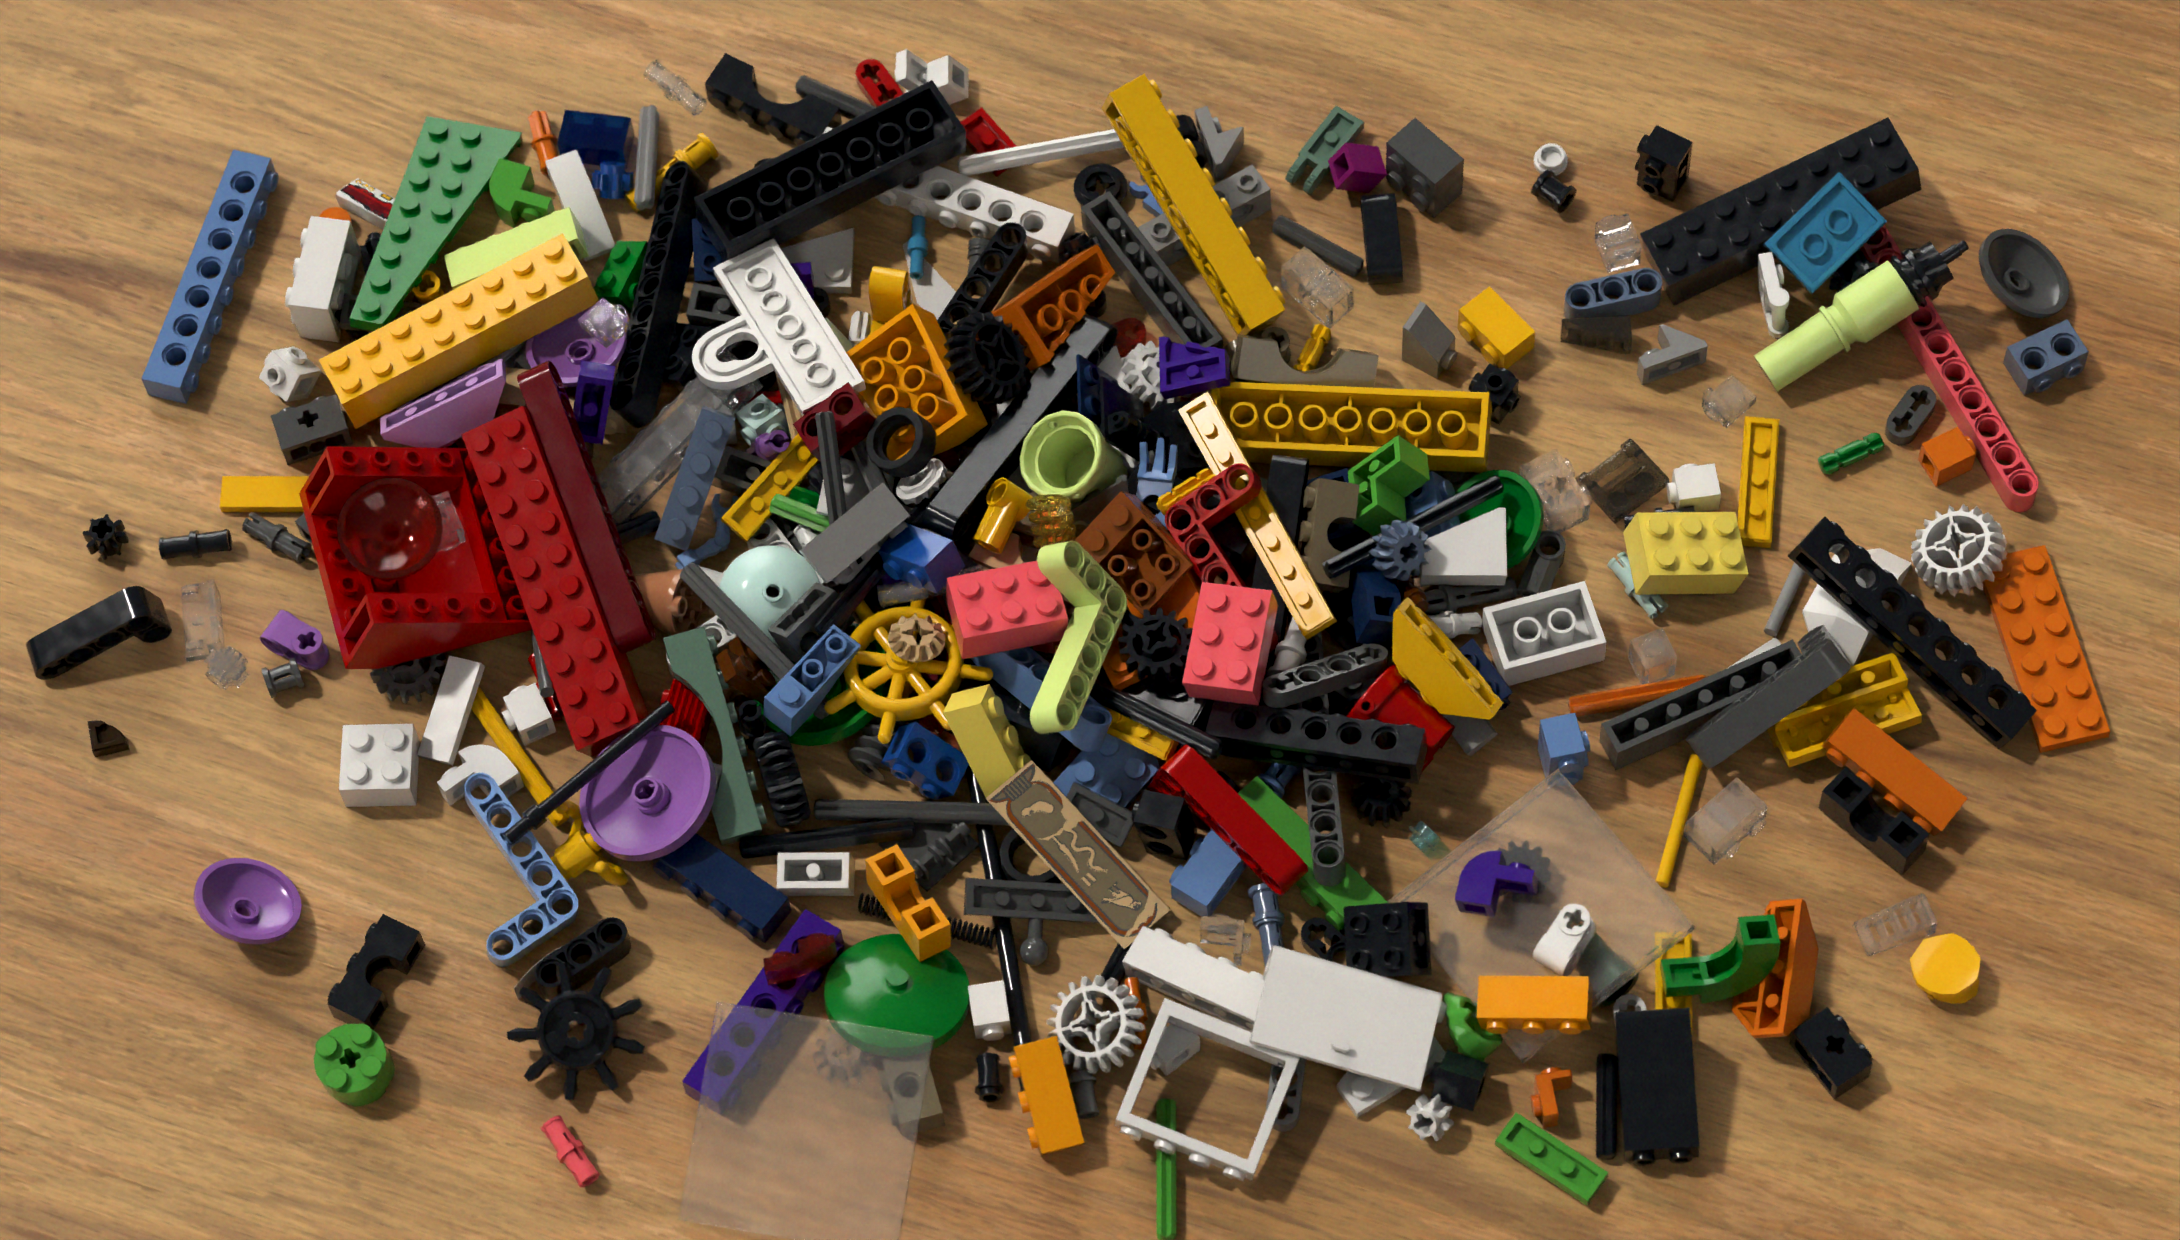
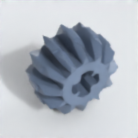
M1393 520L1391 526L1386 524L1380 526L1382 535L1372 537L1377 545L1376 548L1369 551L1372 556L1377 557L1372 565L1376 569L1382 570L1383 576L1389 579L1396 578L1397 580L1405 581L1409 579L1410 575H1420L1419 565L1429 564L1424 558V553L1432 550L1429 545L1424 544L1428 535L1420 531L1419 526L1412 522L1405 523L1401 520Z

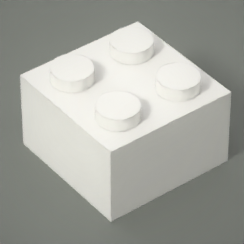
M414 724L343 725L339 792L346 807L416 806L419 756L417 754L420 740Z

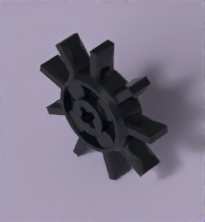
M565 963L557 964L556 973L561 986L560 995L548 1002L542 999L534 990L525 987L520 990L519 994L524 1001L541 1012L537 1027L530 1029L516 1028L507 1032V1038L511 1041L520 1043L528 1040H537L543 1052L542 1057L529 1066L524 1075L529 1082L541 1077L550 1065L555 1064L566 1070V1080L563 1087L565 1100L574 1101L578 1092V1075L580 1071L594 1068L599 1073L603 1084L613 1091L619 1087L616 1075L608 1068L605 1060L610 1056L613 1049H621L630 1054L644 1053L645 1046L638 1041L618 1036L617 1021L620 1018L635 1014L643 1006L639 999L628 1000L616 1008H610L602 999V994L610 983L612 970L604 967L597 974L594 985L589 992L575 991L572 986L570 970ZM575 1021L579 1025L585 1024L587 1026V1029L583 1031L584 1038L580 1041L576 1037L570 1038L568 1036V1033L572 1031L570 1024Z

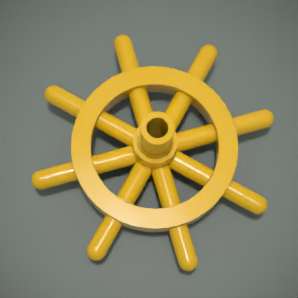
M914 588L910 607H894L874 614L864 600L857 606L854 611L862 620V623L857 626L850 637L858 642L861 648L843 671L848 689L833 697L824 705V709L828 714H835L855 701L868 713L882 718L878 732V741L882 744H888L891 741L896 721L915 720L932 713L944 729L951 730L943 711L952 693H956L962 678L990 681L993 677V671L989 667L964 664L953 624L950 626L939 615L924 609L928 590L924 588ZM914 613H916L918 618L925 619L930 616L933 623H941L942 632L946 634L944 647L948 653V662L938 660L911 662L900 658L891 650L888 643L891 624L898 623L901 616L911 618ZM918 631L913 632L914 640L917 639ZM876 639L886 654L865 650ZM859 664L882 667L863 680L859 677ZM921 673L942 675V677L931 688ZM891 679L887 698L872 691Z

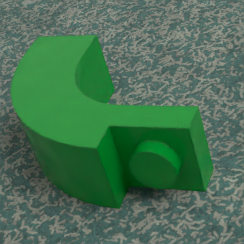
M1775 915L1738 917L1735 937L1725 948L1716 953L1700 957L1661 959L1660 971L1665 996L1699 995L1702 1004L1731 998L1757 985L1770 973L1779 956L1780 938Z

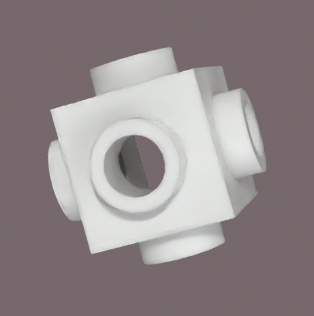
M293 346L272 350L264 361L265 366L259 378L269 386L273 394L281 397L285 402L308 398L322 370L307 358L304 351Z

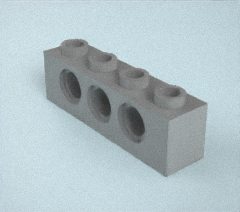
M1253 164L1213 186L1219 199L1225 198L1231 207L1233 215L1230 217L1237 228L1271 210V189ZM1164 213L1138 227L1167 267L1189 255Z

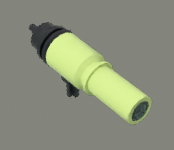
M1962 240L1939 253L1929 241L1920 248H1906L1901 251L1903 259L1899 260L1893 255L1890 262L1887 260L1881 265L1875 262L1870 263L1859 248L1845 262V265L1853 274L1851 284L1834 295L1833 304L1828 308L1821 306L1819 308L1820 312L1755 354L1756 362L1770 384L1778 392L1843 349L1846 352L1850 351V345L1855 341L1867 343L1919 310L1918 306L1925 307L1927 305L1924 299L1926 296L1931 300L1937 298L1942 286L1954 279L1947 264L1960 257L1963 252L1969 249V246L1965 240Z

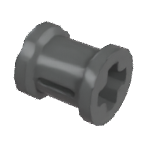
M295 657L289 659V663L269 670L265 667L261 669L271 698L277 697L278 692L295 686L299 688L305 687Z

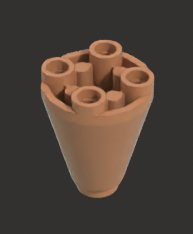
M682 569L634 575L655 629L669 635H675L697 628L701 613H705L708 610V606L680 578L679 574Z

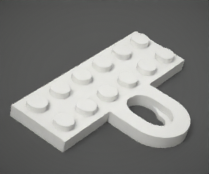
M774 238L713 267L716 278L740 316L708 331L695 344L692 352V363L695 373L702 383L717 390H732L775 371L802 416L847 382L858 392L866 389L862 376ZM750 340L758 345L756 353L748 359L732 360L729 362H721L717 359V354L722 349L736 342Z

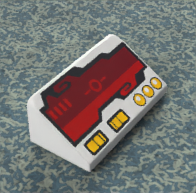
M358 178L341 188L335 195L340 207L382 230L395 198Z

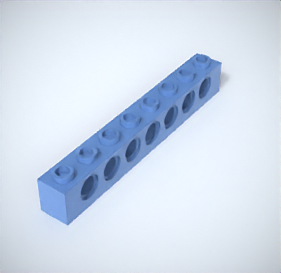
M238 150L232 151L141 378L148 395L187 404L191 392L194 393L199 384L198 373L202 363H207L210 356L211 340L213 335H217L221 329V315L225 305L229 306L232 301L234 282L236 277H240L243 273L245 254L247 249H251L256 239L255 229L258 221L264 219L267 211L268 196L270 191H275L278 184V173L275 171L271 158ZM252 189L247 193H242L245 190ZM241 217L237 221H231L234 218ZM224 246H229L227 249L219 250ZM219 274L215 278L208 279L211 275ZM201 303H207L203 307H197ZM189 332H195L191 336H185ZM184 361L182 364L174 366V363Z

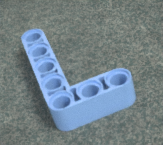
M475 773L466 780L464 785L466 803L536 901L488 936L487 956L489 960L499 967H507L572 924L578 916V898L531 831L527 832L513 845H510L504 839L502 834L522 818L490 775ZM484 785L491 792L487 798L476 799L471 795V790L475 786ZM497 814H505L510 817L511 822L504 828H498L491 823V820ZM524 842L531 847V852L524 857H518L512 853L511 849L515 844ZM545 871L551 875L552 880L547 885L539 886L533 882V875L536 872ZM558 900H567L571 903L572 910L565 915H560L553 910L552 906ZM529 920H536L542 924L543 928L538 934L529 935L523 930V925ZM506 940L512 944L513 949L507 955H499L493 951L494 944L497 941Z

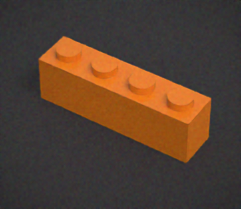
M1855 708L1844 716L1821 745L1827 750L1826 756L1834 764L1840 767L1847 766L1856 776L1884 796L1882 800L1888 807L1896 812L1902 810L1933 836L1944 830L1968 799Z

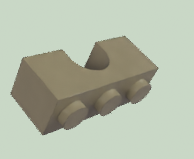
M1318 478L1309 483L1304 489L1302 505L1306 507L1305 521H1302L1300 524L1298 539L1302 542L1301 557L1321 591L1339 593L1349 587L1350 570L1336 578L1330 579L1326 576L1322 564L1324 561L1342 553L1333 548L1329 543L1327 530L1330 523L1345 525L1356 519L1359 484Z

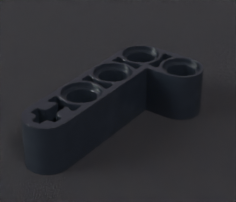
M132 586L109 596L34 636L26 643V648L35 676L38 679H52L133 636L146 643H155L167 638L172 633V629L161 598L141 586Z

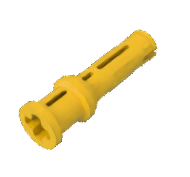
M700 132L697 135V140L685 149L676 150L673 159L656 171L654 199L660 195L665 173L674 163L684 161L696 171L697 168L709 159L719 157L716 147L704 133ZM633 188L624 197L627 199L626 201L635 212H639L640 209L637 208V204L634 202L635 188Z

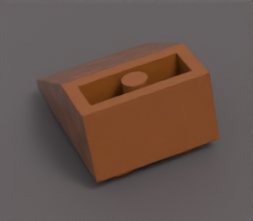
M1121 491L1074 540L1124 590L1127 599L1142 615L1145 609L1150 612L1194 566L1160 520L1136 495Z

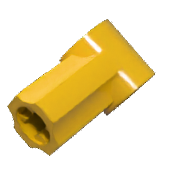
M1004 477L997 479L989 488L986 495V502L989 506L973 537L975 543L982 548L999 554L1002 553L1016 522L1024 519L1033 505L1032 495Z

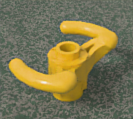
M566 800L556 809V812L568 814L574 822L568 840L553 852L554 855L550 858L566 880H569L571 877L576 878L584 871L589 870L599 874L604 880L614 886L626 885L628 877L623 868L607 861L600 851L602 848L593 840L592 835L587 833L581 819L580 807L574 802Z

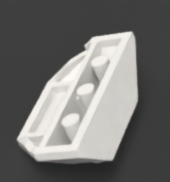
M1881 548L1867 550L1871 555V559L1882 569L1891 572L1901 586L1912 563ZM1834 554L1832 560L1840 564L1838 556ZM1855 576L1857 583L1866 588L1865 581ZM1817 584L1802 612L1807 631L1810 632L1814 628L1824 625L1844 652L1850 666L1857 665L1873 634ZM1882 600V604L1887 610L1890 604Z

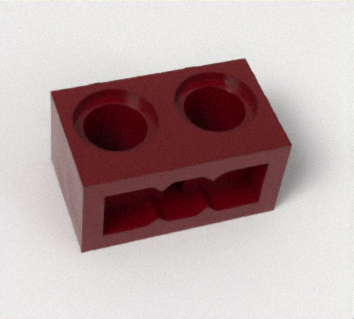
M849 382L836 389L828 398L815 408L807 411L803 417L793 423L810 453L820 462L815 420L817 413L833 412L840 457L867 437L869 428L876 420L875 414L864 397Z

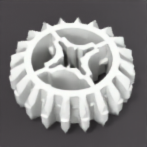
M1964 504L1959 511H1955L1949 505L1948 513L1942 515L1940 512L1935 511L1936 519L1933 521L1924 519L1925 529L1916 530L1915 536L1917 540L1911 542L1913 550L1911 560L1914 566H1916L1915 571L1918 577H1921L1929 588L1935 587L1936 591L1940 594H1943L1948 589L1949 593L1954 597L1959 590L1963 589L1964 593L1969 596L1971 587L1976 586L1983 590L1982 582L1984 580L1994 582L1995 576L1993 571H2002L2003 564L2001 560L2007 559V552L2005 550L2007 540L2004 534H2002L2001 525L1994 521L1993 516L1989 512L1983 514L1982 510L1977 506L1969 511L1968 506Z
M1096 975L1093 983L1088 977H1082L1081 988L1073 982L1068 983L1071 993L1069 995L1063 992L1058 993V998L1063 1002L1060 1007L1056 1004L1050 1005V1009L1057 1013L1056 1018L1047 1019V1024L1056 1028L1047 1034L1048 1038L1057 1036L1061 1054L1063 1053V1062L1067 1065L1073 1063V1068L1077 1071H1081L1086 1067L1088 1072L1096 1074L1099 1067L1105 1073L1110 1072L1111 1061L1118 1067L1123 1066L1121 1055L1125 1054L1133 1057L1134 1052L1129 1049L1131 1043L1136 1045L1142 1043V1040L1135 1036V1031H1143L1145 1029L1144 1024L1135 1021L1144 1015L1142 1009L1134 1008L1139 999L1135 995H1129L1130 988L1123 984L1118 987V981L1112 977L1105 982L1103 976ZM1107 997L1113 999L1118 1006L1119 1012H1103L1102 1006L1097 1004L1096 998ZM1082 1005L1081 1015L1078 1019L1072 1021L1076 1011ZM1098 1018L1101 1022L1096 1024L1095 1019ZM1096 1024V1031H1093L1090 1027ZM1120 1028L1116 1038L1110 1044L1109 1038L1111 1033ZM1072 1037H1088L1090 1043L1095 1046L1096 1052L1080 1051Z

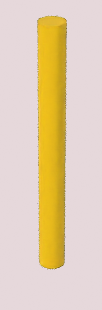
M1691 754L1688 760L1655 884L1662 888H1668L1703 764L1696 754Z

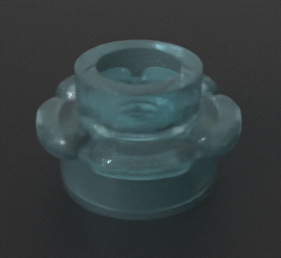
M1421 820L1414 827L1409 826V830L1413 834L1408 839L1423 853L1428 848L1431 851L1436 850L1435 846L1441 841V838Z

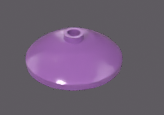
M599 302L526 340V358L531 368L548 360L551 361L556 367L564 387H576L581 360L615 366L625 351L627 332L620 315L609 305Z
M230 858L218 861L201 873L194 889L195 907L203 921L223 937L240 943L267 944L278 941L295 928L301 914V898L292 881L275 867L254 859Z

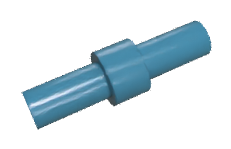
M919 215L912 218L911 238L908 239L907 254L910 256V277L912 279L923 278L924 257L928 254V240L925 238L926 219Z

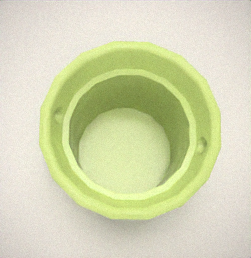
M1059 411L1046 415L1033 425L1023 440L1019 456L1021 475L1029 489L1043 498L1070 503L1079 502L1096 489L1102 491L1114 484L1116 478L1120 475L1127 474L1128 476L1127 467L1123 465L1121 452L1105 441L1095 423L1078 412Z

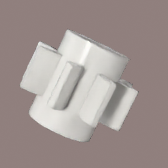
M1422 1094L1416 1100V1105L1413 1104L1406 1111L1409 1116H1412L1411 1124L1408 1128L1413 1129L1420 1136V1140H1424L1432 1135L1438 1141L1445 1135L1444 1130L1447 1131L1454 1125V1122L1449 1119L1452 1106H1447L1446 1103L1441 1102L1439 1094L1434 1099L1429 1100L1425 1094Z

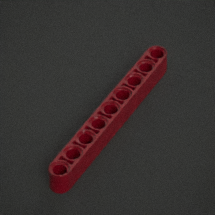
M548 360L518 374V384L612 638L622 654H626L656 640L655 629L561 377L554 364Z

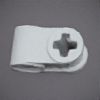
M1580 904L1565 906L1547 933L1538 942L1533 952V960L1560 976H1569L1595 934V924L1588 910ZM1582 920L1583 925L1581 927L1575 925L1571 928L1570 924L1572 922L1579 923Z

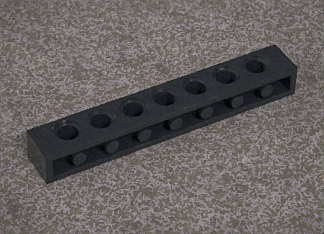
M1824 516L1789 553L1788 557L1998 749L2012 740L2037 711L2030 704V700L2020 691H2015L2004 681L2003 675L1996 668L1988 666L1981 660L1971 645L1958 639L1951 632L1950 627L1945 621L1934 617L1917 596L1909 594L1900 586L1896 577L1876 564L1865 548L1853 543L1837 523L1829 521ZM1829 552L1838 556L1840 564L1830 558ZM1855 576L1865 581L1866 588L1857 583ZM1882 600L1892 606L1893 612L1884 608ZM1909 625L1916 627L1919 636L1911 633ZM1935 649H1939L1944 653L1946 661L1936 655ZM1962 673L1967 674L1971 678L1972 685L1963 680ZM1988 697L1993 698L1997 702L1999 709H1995L1990 705Z

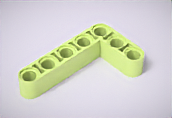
M1076 541L1045 545L1041 547L1037 555L1038 567L1042 574L1075 607L1030 711L1031 725L1039 734L1068 731L1076 726L1127 608V597L1124 590Z

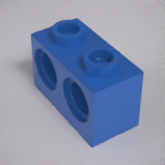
M917 722L899 726L881 762L891 769V773L895 777L903 781H910L919 787V792L922 795L933 800L953 796L969 765L962 752ZM908 748H910L914 754L913 761L909 758ZM936 767H939L941 770V780L936 774Z

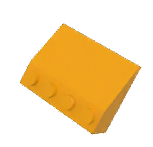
M911 304L846 353L865 382L866 389L859 393L864 397L876 418L892 408H910L931 423L936 433V447L933 454L935 456L964 443L986 427L988 423L977 401H972L971 394H963L960 383L954 384L956 378L953 372L947 371L951 366L950 362L943 358L948 352L944 347L947 340L935 315L915 304ZM913 425L902 426L889 439L887 446V458L889 460L900 459L911 449L915 440V427Z

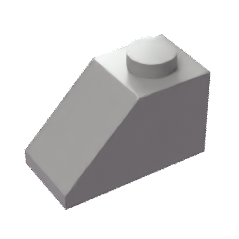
M1421 301L1403 326L1402 361L1438 379L1444 369L1449 370L1456 360L1458 354L1455 351L1456 337L1427 304Z

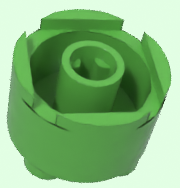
M363 1023L341 1025L328 1032L325 1036L320 1037L316 1043L314 1055L315 1071L327 1092L333 1098L347 1105L363 1106L378 1100L386 1092L385 1089L394 1076V1061L381 1037L368 1025Z

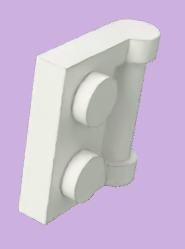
M1772 252L1758 254V290L1768 332L1773 338L1780 339L1788 334L1789 323L1785 318L1786 308L1789 305V294L1785 289H1782V284H1784L1781 264H1775Z

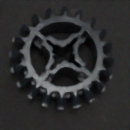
M991 312L972 313L957 321V324L947 333L948 341L944 344V347L948 352L943 357L951 365L947 371L953 372L956 378L954 384L960 383L963 394H971L973 402L981 401L984 406L988 404H1002L1016 397L1027 384L1026 377L1031 373L1026 366L1031 359L1024 355V350L1027 346L1021 345L1019 341L1020 334H1014L1012 323L1004 324L1002 316L995 317Z
M782 730L778 732L772 731L755 738L753 743L754 753L776 823L781 827L800 824L801 821L809 819L811 814L810 805L787 734Z

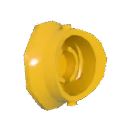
M1954 933L1923 939L1909 960L1917 987L1926 992L1929 999H1937L1950 1004L1966 1003L1975 997L1980 982L1978 976L1981 965V958L1975 948L1966 939Z

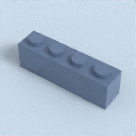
M703 405L657 529L655 540L685 551L688 550L736 417Z

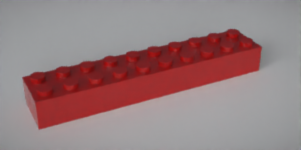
M521 406L461 435L575 748L578 752L593 757L619 736L631 730L649 714L628 657L619 651L612 638L528 408Z

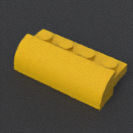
M1892 652L1851 666L1844 676L1774 724L1767 731L1774 748H1779L1788 768L1825 756L1827 750L1821 745L1844 716L1853 708L1858 710L1886 734L1922 723V714L1908 689V678L1896 655Z

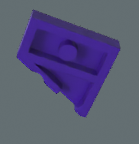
M1159 337L1160 393L1164 399L1230 386V359L1225 349L1212 346L1202 347L1198 343L1188 341L1186 345L1172 342L1169 337Z

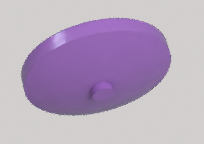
M658 725L581 788L580 814L587 833L592 835L593 840L604 851L612 856L628 861L652 860L677 850L695 835L712 808L716 792V773L713 762L703 746L690 734L676 727ZM623 735L619 736L617 739L612 741L600 752V754L604 752L607 748H609L618 739H620Z

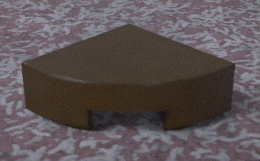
M87 721L92 752L95 757L130 750L127 740L120 730L103 721Z

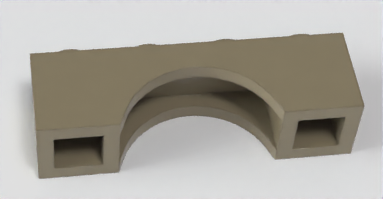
M1238 334L1232 375L1241 379V382L1250 383L1268 382L1275 384L1374 388L1379 355L1373 352L1339 348L1331 361L1323 367L1311 371H1301L1290 367L1284 361L1277 341L1270 338Z

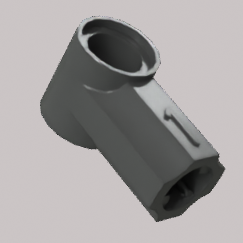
M1555 530L1541 532L1517 589V594L1521 597L1551 590L1565 555V539L1559 532ZM1553 547L1558 552L1554 555H1546L1542 553L1541 549Z

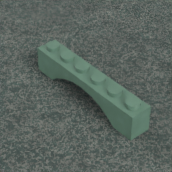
M703 626L664 637L663 640L674 679L689 688L704 704L712 716L720 735L723 750L722 774L711 810L721 845L735 843L745 837L763 835L761 825L766 824L767 819L762 802L754 803L751 791L758 788L753 770L745 771L742 757L748 756L743 735L736 737L732 724L738 722L733 701L726 703L722 690L729 687L724 680L721 669L716 670L713 657L719 654L714 634L707 636Z

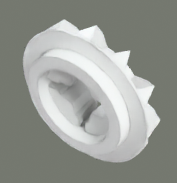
M932 458L927 466L917 474L900 479L896 487L897 496L906 505L913 502L919 504L924 498L929 499L934 491H939V485L947 479L945 476L947 468L941 460Z

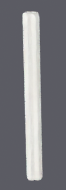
M1112 129L963 156L958 160V168L960 174L968 176L1123 148L1124 146L1115 130Z

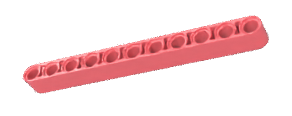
M1885 225L1868 240L1876 242L1877 245L1865 243L1860 247V250L1870 263L1875 262L1881 265L1887 260L1890 262L1893 255L1899 260L1903 259L1900 249ZM1926 296L1924 299L1927 305L1925 307L1918 306L1919 310L1898 322L1897 326L1964 436H1969L1976 447L1975 456L2006 507L2014 512H2025L2034 504L2039 484L2037 476L1929 297ZM1915 322H1922L1927 326H1917ZM1938 349L1943 354H1935L1931 350ZM1947 377H1956L1960 381L1954 382L1949 380ZM1971 404L1977 409H1968L1964 405ZM1989 432L1994 437H1985L1980 433ZM1997 460H2006L2011 465H2001ZM2014 488H2023L2028 493H2018Z

